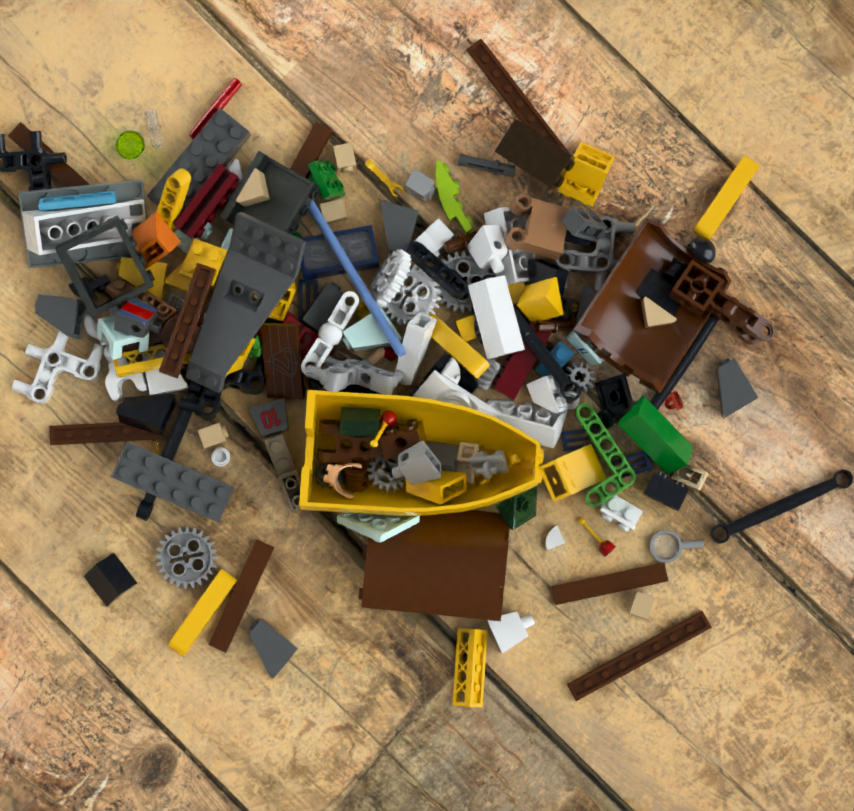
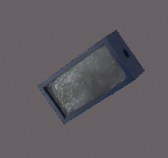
M372 225L333 232L356 271L379 268ZM323 234L300 238L306 241L301 261L304 281L346 274Z

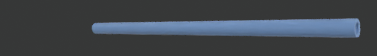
M312 200L309 205L311 216L398 357L405 355L404 347Z

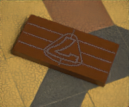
M263 323L260 330L267 398L304 399L305 389L303 372L301 370L302 358L298 324Z

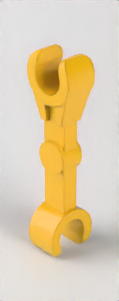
M371 159L365 162L366 168L373 172L388 187L393 197L398 198L393 190L399 188L403 192L402 186L392 182L386 174L377 168V165Z
M517 454L509 457L506 461L508 468L522 463L521 457ZM499 473L492 474L491 479ZM483 474L476 475V477L480 478ZM485 479L480 484L487 485L491 479Z

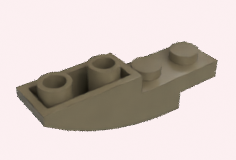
M281 432L264 439L291 511L295 512L300 510L301 480Z

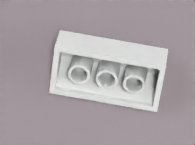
M500 207L484 213L486 225H499L503 239H505L510 230L515 227L524 230L527 214L516 216L512 213L511 207ZM507 248V254L501 260L504 270L496 273L497 277L505 275L507 285L524 282V284L530 283L528 260L535 259L536 254Z

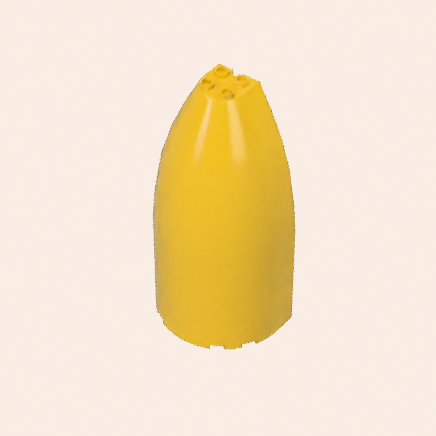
M308 390L305 419L307 437L305 464L302 467L300 510L392 516H427L457 513L489 506L511 498L537 486L542 481L543 468H539V464L543 463L544 449L540 448V442L488 414L469 407L411 396ZM386 410L393 411L397 415L396 422L398 425L405 424L406 421L412 419L423 421L427 441L460 445V442L479 444V452H485L487 455H494L495 451L503 450L506 461L515 454L519 455L522 459V463L508 468V473L495 475L487 485L480 484V482L485 480L483 475L480 478L476 477L475 485L467 484L466 492L441 505L406 492V483H403L402 489L397 487L395 493L392 489H389L388 494H386L385 489L379 492L378 486L373 488V481H368L367 488L362 492H351L346 489L344 480V484H341L340 487L345 492L354 495L353 498H347L339 494L334 487L331 490L329 487L322 488L315 479L316 468L326 463L317 460V449L335 450L337 435L318 432L320 420H338L344 430L366 433L381 429L380 419ZM342 440V443L345 446L351 445L349 440ZM361 442L363 447H370V444L368 442ZM380 454L371 455L370 460H364V462L367 464V469L370 468L368 466L369 462H374L373 457L377 456L378 458H380ZM363 457L354 458L352 460L363 461ZM380 464L376 467L375 472L381 468Z

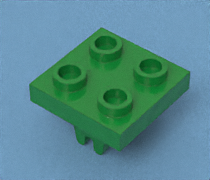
M313 161L308 164L313 175L309 180L320 186L319 193L322 194L324 199L341 198L346 195L344 185L338 179L336 168L330 161Z

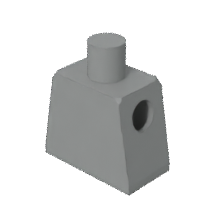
M420 441L398 455V466L392 468V474L395 479L405 476L410 484H417L441 478V463L426 443Z

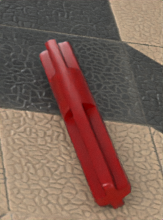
M234 78L190 131V138L194 140L218 109H224L242 86L241 81Z

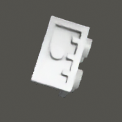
M617 495L603 503L598 511L601 513V518L608 522L615 521L618 523L617 527L625 532L635 529V525L643 513L642 510Z

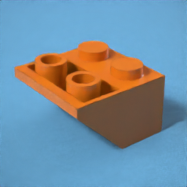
M157 212L132 230L133 237L138 245L135 249L138 254H143L146 260L144 264L146 269L181 243Z

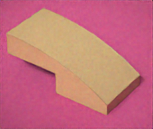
M460 442L456 472L466 473L467 484L475 485L476 475L473 473V467L469 459L476 456L477 452H479V444Z

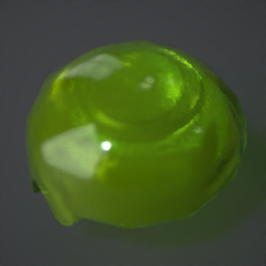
M133 130L125 131L116 140V151L124 159H136L145 149L144 138L139 132Z

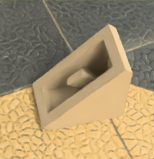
M256 168L236 199V202L244 207L270 200L265 175Z
M644 297L640 301L645 328L672 324L677 320V318L649 298Z
M687 465L674 471L671 479L678 480L698 492L701 490L709 473Z

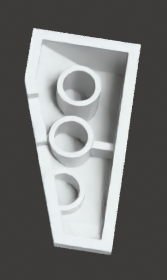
M489 399L487 402L489 406L498 411L495 418L519 429L540 442V445L554 448L560 437L568 411L554 413L542 406L532 405V402L515 404L509 400Z

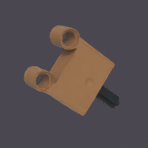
M526 193L519 194L511 204V211L514 215L523 216L527 214L524 230L515 227L505 237L506 247L510 250L518 249L557 260L563 253L565 241L588 247L591 240L573 236L561 220L567 211L570 210L569 208L531 198Z

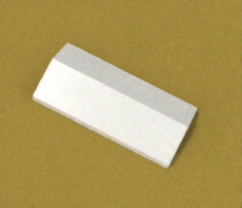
M505 275L468 285L487 360L525 350Z

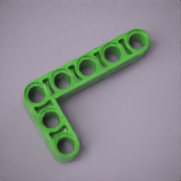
M583 403L578 406L575 412L576 419L613 475L587 492L585 496L586 505L596 508L630 487L634 483L636 475L593 407ZM587 409L590 416L583 418L580 416L579 411ZM590 426H599L600 432L593 434L590 431ZM608 441L611 445L610 449L603 450L600 443ZM618 457L621 460V465L613 466L611 458ZM628 473L631 476V482H623L621 475ZM608 483L613 484L615 492L608 493L605 490V485ZM597 494L599 502L591 503L589 495Z

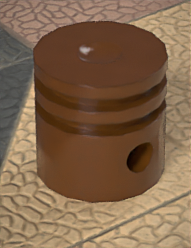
M352 460V463H360L362 468L353 466L344 468L345 487L351 492H362L368 486L367 464L361 460Z

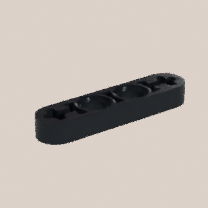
M417 241L410 243L406 252L410 255L411 261L456 299L463 298L468 291L466 282L422 243ZM426 261H431L434 267H429ZM440 273L446 274L449 279H442Z

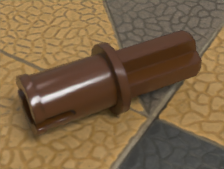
M477 232L458 235L457 238L446 241L444 243L445 251L452 252L458 249H466Z
M552 318V320H536L535 328H539L536 329V332L557 333V331H572L574 326L572 320H557L556 318Z

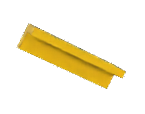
M164 344L148 347V351L142 352L150 357L147 361H135L137 356L142 354L139 352V349L122 353L121 358L125 357L131 362L128 365L118 367L117 359H114L113 364L116 377L121 378L160 369L164 357L156 358L154 355L157 350L163 349L166 351ZM192 352L186 354L183 364L189 363Z
M458 628L453 690L454 706L483 707L488 630ZM464 632L469 633V641L466 644L464 642ZM466 652L468 656L467 661L464 663L462 656ZM463 672H465L466 674V680L464 681V683L461 680V674ZM463 691L465 694V701L459 702L460 693Z

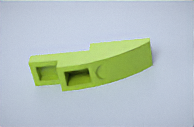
M438 160L436 161V186L443 211L449 223L456 219L464 233L468 234L472 232L473 228L471 226L474 224L469 215L465 216L462 212L464 207L460 200L454 199L459 195L458 190L460 186L456 179L452 180L449 176L451 171L447 164H442Z

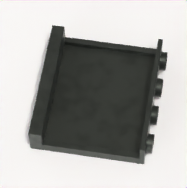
M258 151L220 217L234 225L236 214L243 212L292 235L298 230L302 217L308 213L312 200L317 198L320 186ZM256 168L265 175L270 200L244 207L236 202V199Z

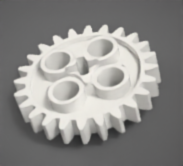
M397 249L396 252L393 251L392 255L389 254L388 258L384 259L383 264L379 266V271L375 272L376 276L372 279V284L369 286L371 288L369 292L378 307H385L387 302H391V298H395L396 293L400 291V286L404 285L403 281L407 278V273L410 271L408 269L411 265L409 263L411 261L410 255L402 249ZM386 276H389L390 278H392V279H394V280H393V281H390V280H388V279L385 278V277H386Z
M416 265L412 269L411 267L408 268L410 271L406 275L407 278L403 281L404 285L400 286V291L396 293L395 298H391V302H387L385 307L382 306L384 310H387L386 315L391 316L390 319L392 321H397L399 325L404 323L406 327L408 322L419 312L426 315L429 313L435 315L436 313L433 308L440 307L436 304V301L442 300L437 296V294L442 293L437 288L440 285ZM387 277V279L390 280V281H393V280H394V279H392V278H390V277ZM410 280H413V283L410 286H407L408 282ZM427 290L426 295L421 297L422 292ZM401 295V299L396 302L397 296ZM415 305V309L409 312L410 308Z

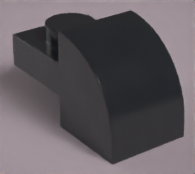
M106 274L92 282H89L86 276L82 278L93 300L98 299L95 294L96 291L98 293L105 291L106 286L111 283ZM69 284L68 286L71 291L81 299L74 284Z

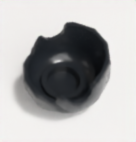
M705 237L694 238L687 245L689 247L688 251L692 252L699 261L711 263L716 256V248L713 242Z

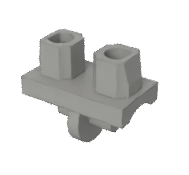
M503 450L495 451L494 455L477 452L476 456L469 459L474 475L483 474L485 479H491V475L494 473H508Z

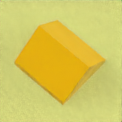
M557 277L525 286L517 306L531 322L535 323L536 320H548L564 315Z

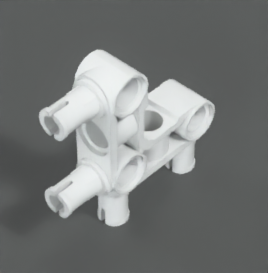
M60 330L54 345L49 348L43 349L28 344L25 354L41 360V364L33 384L30 385L14 380L11 390L26 395L31 401L45 404L52 396L55 389L53 386L58 374L65 371L73 374L76 378L91 382L98 379L101 368L100 360L105 347L95 343L87 360L68 354L64 350L68 336ZM53 354H57L59 357L58 362L55 364L50 363V357ZM89 367H93L95 371L91 377H87L85 374L86 369ZM39 390H44V398L38 400L36 393Z

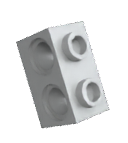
M414 169L405 184V191L424 203L427 199L431 200L436 192L434 180Z

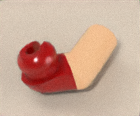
M379 347L367 359L374 365L381 358L394 361L397 355L393 348Z

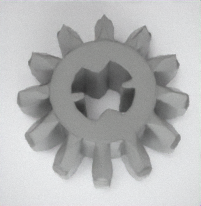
M493 359L487 360L490 366L477 379L480 382L477 388L480 390H488L499 373L500 364Z
M580 361L579 367L573 362V369L570 367L566 368L570 373L566 374L570 381L577 383L584 393H587L586 385L589 388H593L594 385L589 381H596L595 377H590V375L595 373V370L588 372L590 364L583 368V361ZM577 373L585 376L583 382L575 380ZM572 384L569 391H572L574 387L577 388V386Z

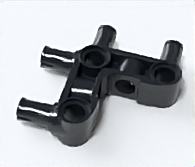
M41 131L29 132L31 143L29 151L8 152L5 147V134H0V158L4 160V166L0 168V172H16L18 169H24L29 173V191L52 189L50 165L67 163L66 152L49 153L42 148ZM37 155H39L41 158V162L39 165L35 163V157Z
M263 356L257 357L253 371L240 369L227 374L223 390L229 387L241 390L242 393L258 395L262 393L265 383ZM253 381L260 383L258 387H253L250 384ZM204 386L200 400L194 401L181 397L179 409L195 412V415L203 420L211 421L219 411L222 391L217 393ZM205 407H211L213 411L211 413H205L203 409Z

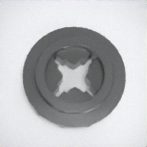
M326 462L316 468L315 479L322 488L329 487L331 490L333 487L329 486V483L323 482L325 474L328 475V471H326L328 464L335 466L337 463ZM344 469L338 475L339 485L344 484Z

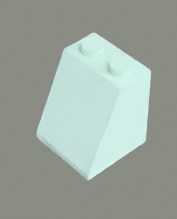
M380 307L381 312L385 316L392 330L394 331L400 343L402 344L403 340L401 336L397 332L396 328L394 327V325L392 324V322L390 321L382 307ZM369 314L343 331L344 337L342 341L348 350L352 348L354 352L391 346L372 314Z

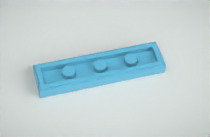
M116 191L41 198L38 207L39 211L111 204L116 203L117 193Z

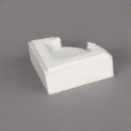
M452 357L441 371V375L458 384L460 380V367L458 362Z
M558 525L552 528L546 537L547 551L565 543Z

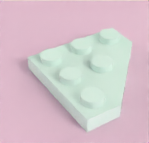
M344 512L337 515V523L380 543L420 521V516Z

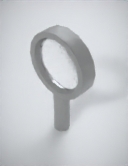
M663 530L653 535L650 540L649 549L654 559L659 562L668 563L677 559L682 549L704 547V540L681 541L676 533Z

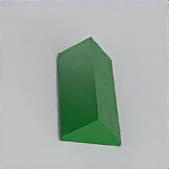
M642 396L617 425L667 475L687 466L693 446Z

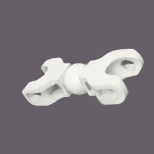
M345 292L329 317L328 322L320 327L318 331L319 338L316 339L301 364V370L304 374L307 372V364L311 361L315 363L317 368L321 369L333 346L341 341L343 336L342 330H344L359 305V297L355 292ZM348 297H353L355 300L352 306H347L345 303Z
M120 304L109 309L110 316L115 315L122 308ZM87 313L84 317L86 331L90 336L98 339V321L95 316L91 317ZM103 337V341H100V343L105 347L104 356L110 362L108 363L110 370L105 380L110 398L114 402L120 401L123 398L122 385L128 379L133 380L138 390H148L145 372L121 378L116 377L113 360L109 355V341L106 337ZM125 357L117 359L118 367L128 365L131 361Z

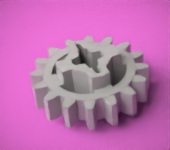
M381 454L379 455L380 458L374 456V462H369L368 466L370 468L367 469V474L370 475L368 476V481H373L372 487L378 486L379 492L385 489L386 494H388L389 489H392L394 493L397 487L402 489L403 483H406V477H400L396 481L392 474V468L398 466V458L384 459ZM380 464L381 468L375 472L376 467Z

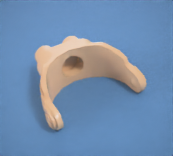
M360 463L336 464L335 466L328 464L326 469L328 475L325 474L323 482L329 483V486L334 487L339 494L347 498H353V494L345 492L340 487L338 475L345 467L362 468V465Z

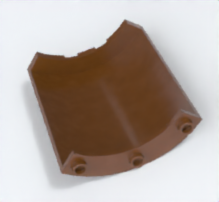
M646 218L574 328V332L585 344L589 342L594 346L592 351L611 366L625 373L628 377L632 374L640 379L639 383L643 386L661 393L711 313L705 310L703 315L699 317L680 305L673 315L677 318L674 323L645 328L640 302L643 297L636 293L652 268L663 275L664 271H667L671 266L673 258L682 260L687 266L694 260L725 280L720 288L724 293L732 281L725 269L721 267L716 268L694 257L688 251V247L678 243L667 232L662 222Z
M469 510L457 513L420 516L419 523L381 543L368 537V544L363 546V557H366L363 588H359L358 599L362 600V608L501 621L511 514Z

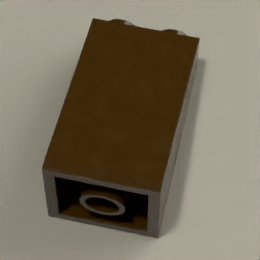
M516 119L494 151L554 190L563 184L565 180L564 175L573 168L575 164L574 159L576 158Z

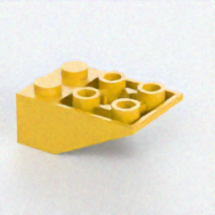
M592 444L539 466V468H543L542 477L553 502L607 479Z

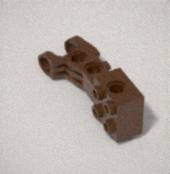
M694 260L690 262L668 296L699 317L707 310L736 331L738 337L749 345L757 344L760 341H768L775 334L774 326L769 321L720 289L725 280ZM762 326L766 327L768 330V335L766 337H763L762 331L760 329ZM748 334L752 335L755 340H751Z
M412 419L400 425L395 422L393 426L385 428L378 440L377 447L370 445L369 448H365L361 442L366 441L370 444L380 430L366 433L344 430L338 420H320L318 432L337 435L335 450H320L318 448L317 460L347 464L352 463L354 458L363 457V461L370 460L371 455L381 454L384 459L396 458L401 452L420 441H424L427 444L423 421ZM342 440H349L351 445L345 446L342 443Z

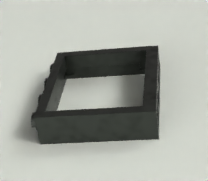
M118 215L55 246L61 262L91 317L154 287L153 280L155 278L153 273L145 268L146 260L143 254H138L135 249L138 245L134 237H129L126 231L129 228L124 219L120 220ZM116 226L145 283L96 306L67 250Z

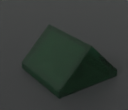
M341 407L339 435L376 437L381 428L380 409Z
M537 486L505 499L496 505V508L510 529L514 530L536 516Z

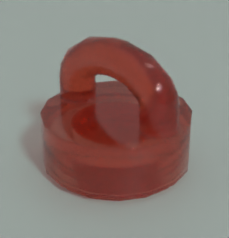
M678 391L670 393L671 397L665 400V407L669 410L676 408L677 411L683 409L684 405Z

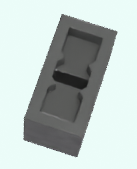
M573 206L561 220L573 236L597 242L608 228L596 213Z

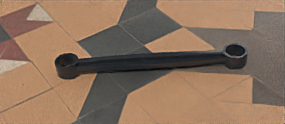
M487 274L482 277L481 281L485 280L488 277L494 278L496 276L492 274ZM513 305L523 340L562 387V396L569 401L577 400L581 395L580 386L569 380L553 355ZM570 384L577 386L578 394L575 398L565 396L564 389Z
M713 314L707 319L661 393L656 392L652 397L650 403L657 410L677 385L716 323L720 320Z
M192 381L186 399L197 401L204 386ZM180 410L166 441V446L160 456L172 461L174 460L193 412ZM146 492L136 512L137 518L144 521L149 519L157 496Z
M839 470L829 480L780 499L728 525H715L710 531V537L717 544L725 543L732 534L779 516L836 488L846 489L850 487L853 483V476L848 470ZM839 473L848 475L850 479L848 485L840 486L837 484L836 477ZM717 527L726 529L727 536L722 541L715 539L713 536V531Z

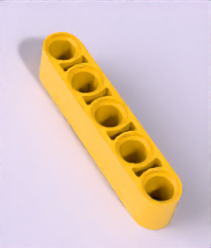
M746 155L743 156L694 228V233L700 237L711 239L760 167L758 163Z
M183 168L178 169L167 178L157 209V213L174 233L176 229L174 223L180 217L191 182L189 172Z
M429 313L430 317L437 319L431 339L478 379L490 366L488 361L436 315Z
M221 569L167 646L184 657L238 580Z

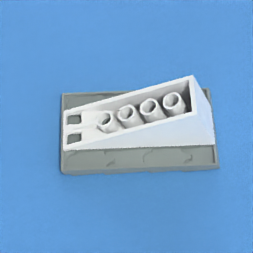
M141 179L18 192L29 268L63 265L55 250V246L117 215L120 220L124 219L129 229L126 231L129 237L133 236L132 230L148 219L144 185ZM116 191L117 193L116 203L44 211H39L38 207L41 198ZM116 226L67 250L73 263L121 259V257L132 258Z

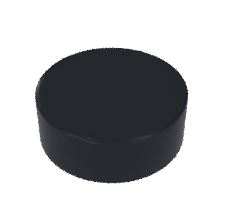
M604 409L597 414L606 429L616 424V416L612 410Z

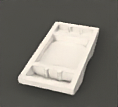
M436 370L431 373L413 395V397L433 399L469 407L493 417L498 412Z

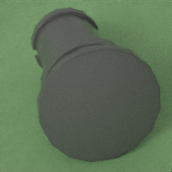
M562 297L565 300L562 304L564 315L559 316L557 320H569L572 311H575V304L579 305V303L571 298Z

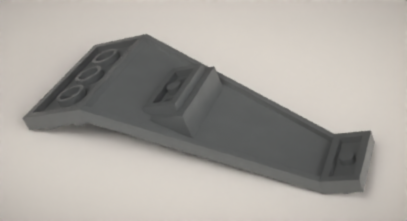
M243 212L236 214L229 249L191 355L186 378L217 393L223 390L227 372L298 277L306 241Z

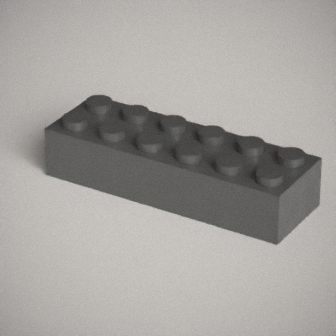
M219 108L149 192L147 197L159 206L167 178L180 168L187 170L191 176V182L180 213L181 215L219 163L226 167L250 138V132Z
M125 441L110 476L216 522H220L234 489L229 484Z

